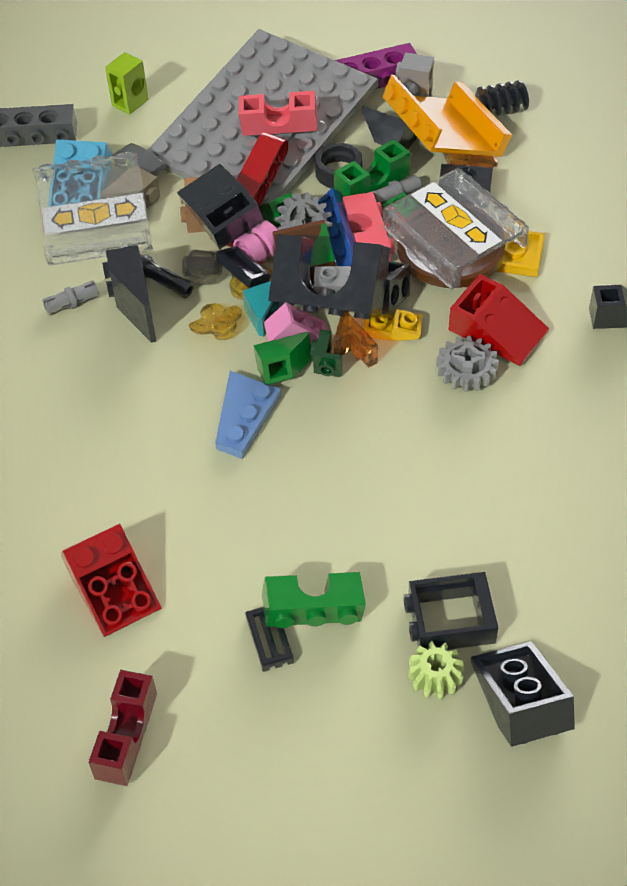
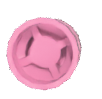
M264 221L251 230V234L245 233L235 239L233 245L238 246L261 265L267 258L274 256L272 232L277 231V229L270 222Z

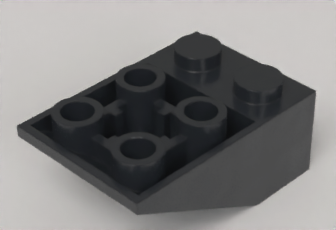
M218 164L177 192L178 196L219 250L263 221L256 201L245 187L221 164Z

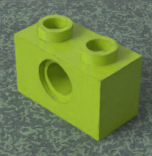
M124 52L105 67L113 107L130 115L149 100L142 60Z

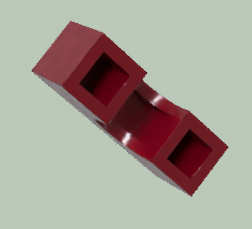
M120 669L110 698L112 714L107 732L99 731L88 762L95 780L128 786L157 697L153 676Z

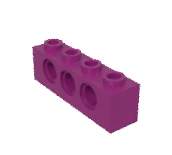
M409 42L335 61L377 78L378 87L376 89L387 86L391 75L396 76L397 64L402 62L405 53H417Z

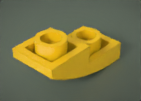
M397 308L393 315H371V320L363 319L361 336L390 341L419 339L423 315Z

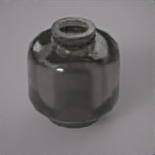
M192 249L188 255L183 257L182 275L196 285H212L215 283L217 276L221 277L223 266L218 262L216 253L212 250Z

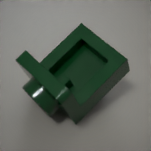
M320 330L318 340L312 341L310 356L313 357L314 373L324 376L341 377L342 356L331 353L332 332Z

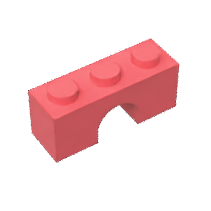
M315 91L289 92V104L281 108L268 105L264 94L239 96L238 116L243 136L260 135L263 132L279 134L318 131Z
M373 192L344 196L343 205L351 231L354 233V241L381 244L391 248L389 261H391V254H395L393 238H388L389 228L387 220H382L381 202H376Z

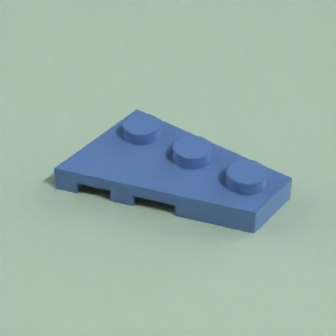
M230 371L215 442L216 449L243 459L279 401L281 389L265 385L263 382Z

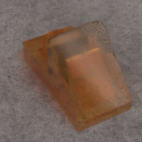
M345 312V317L340 316L333 341L334 354L343 356L352 351L355 358L362 360L368 368L377 364L378 344L349 312Z

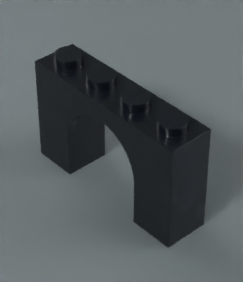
M277 234L268 301L278 303L277 308H280L285 302L293 306H303V311L310 313H319L320 309H329L328 314L345 317V312H353L354 318L371 320V315L381 316L391 248L381 244L354 242L351 270L347 282L339 291L331 295L322 296L315 290L310 279V264L314 241L302 236Z

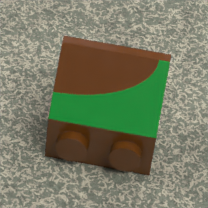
M325 219L272 232L274 255L277 234L302 236L314 241L310 264L312 285H314L315 267L335 266Z

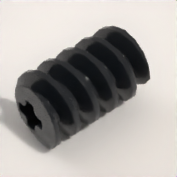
M516 80L514 83L510 81L505 84L498 83L495 87L494 85H488L486 89L480 86L475 93V96L491 113L492 109L495 110L497 116L501 115L502 108H504L506 114H509L511 106H513L515 112L520 111V104H522L525 111L529 107V95L522 80Z

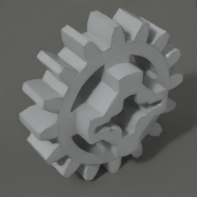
M308 192L302 195L297 193L292 195V198L289 197L283 200L285 206L278 207L277 210L281 213V216L276 217L275 221L280 222L281 226L276 229L281 230L303 225V219L305 224L325 219L328 228L332 226V223L327 222L326 218L331 216V212H324L323 209L327 204H318L319 196L310 198V193Z
M467 336L466 341L456 337L454 344L447 341L446 348L439 349V356H437L436 362L438 376H444V384L452 382L453 389L463 386L464 392H467L469 387L473 386L476 391H479L480 384L488 387L490 379L495 380L496 371H498L499 365L497 351H491L490 343L484 346L481 345V338L473 342L471 336Z

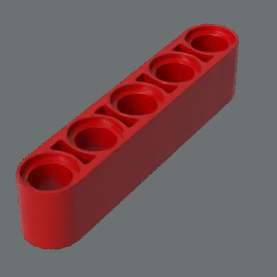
M265 132L261 133L237 177V180L245 187L258 206L262 204L289 149L288 140ZM232 241L231 243H229V244L226 245V246H228V247H234V245H233L234 241Z

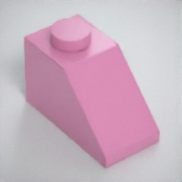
M287 302L264 322L268 341L308 332L310 345H312L313 340H318L320 330L328 331L325 321Z

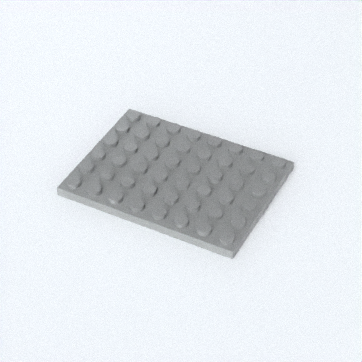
M258 29L151 145L148 151L165 164V170L182 178L200 177L218 164H221L237 179L260 136L242 135L238 116L239 96L264 94L268 105L281 108L289 104V92L315 91L318 131L271 134L288 140L289 149L262 202L264 204L289 192L315 161L318 150L328 145L378 87V79Z

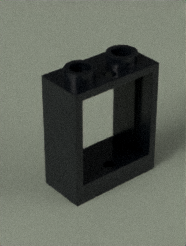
M486 572L409 581L408 594H403L406 614L411 613L413 622H409L411 642L417 641L418 647L420 645L427 650L431 641H433L436 648H440L446 642L447 650L496 644L499 627ZM472 596L479 626L434 632L425 631L420 603Z

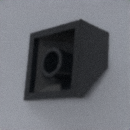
M366 106L362 107L361 111L375 143L384 145L395 139L408 150L417 139V136L402 119Z

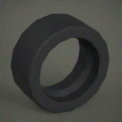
M331 143L322 147L315 156V173L319 183L328 188H334V171L336 170L326 167L329 163L340 161L351 163L355 161L363 168L361 152L353 145L347 143Z

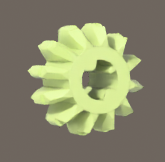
M431 641L428 650L419 645L416 655H411L409 658L408 678L413 680L415 691L424 689V696L426 698L431 693H436V696L441 700L444 691L453 695L456 691V685H461L463 682L462 672L464 671V663L462 660H458L459 653L457 649L447 651L448 646L446 642L440 648H436L433 641Z

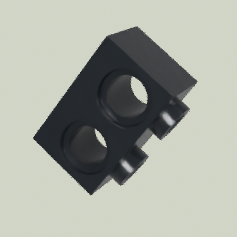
M389 261L382 314L389 313L410 296L411 264Z

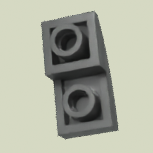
M133 143L128 144L112 155L116 164L128 168L135 165L156 177L159 172L166 168L165 164L158 157Z

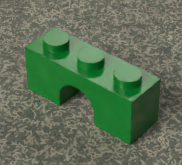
M393 139L374 150L373 162L366 170L353 161L334 171V189L340 192L342 202L344 196L369 193L388 186L389 182L394 180L399 182L409 176L410 151Z
M360 572L329 573L324 589L325 594L321 596L305 594L298 585L297 575L266 576L262 589L266 627L288 628L293 625L317 627L327 623L350 625L355 622H361L366 602Z

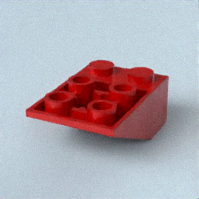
M482 274L477 276L450 307L449 331L465 339L467 336H471L473 342L481 338V345L484 346L490 343L491 351H497V355L518 366L523 364L549 331V328L504 285Z
M120 523L62 551L61 557L104 637L162 609Z

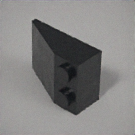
M134 245L105 250L107 262H102L105 279L111 278V281H106L109 297H115L116 307L151 343L156 342L139 246Z
M532 641L471 657V664L497 726L511 747L575 729L574 696Z

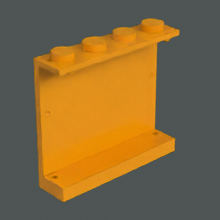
M391 75L385 87L383 98L430 152L503 156L512 134L463 82H454L447 99L412 95L395 75Z

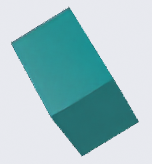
M271 281L243 290L244 310L256 332L262 337L266 334L264 322L279 309L277 308L278 303L268 301Z

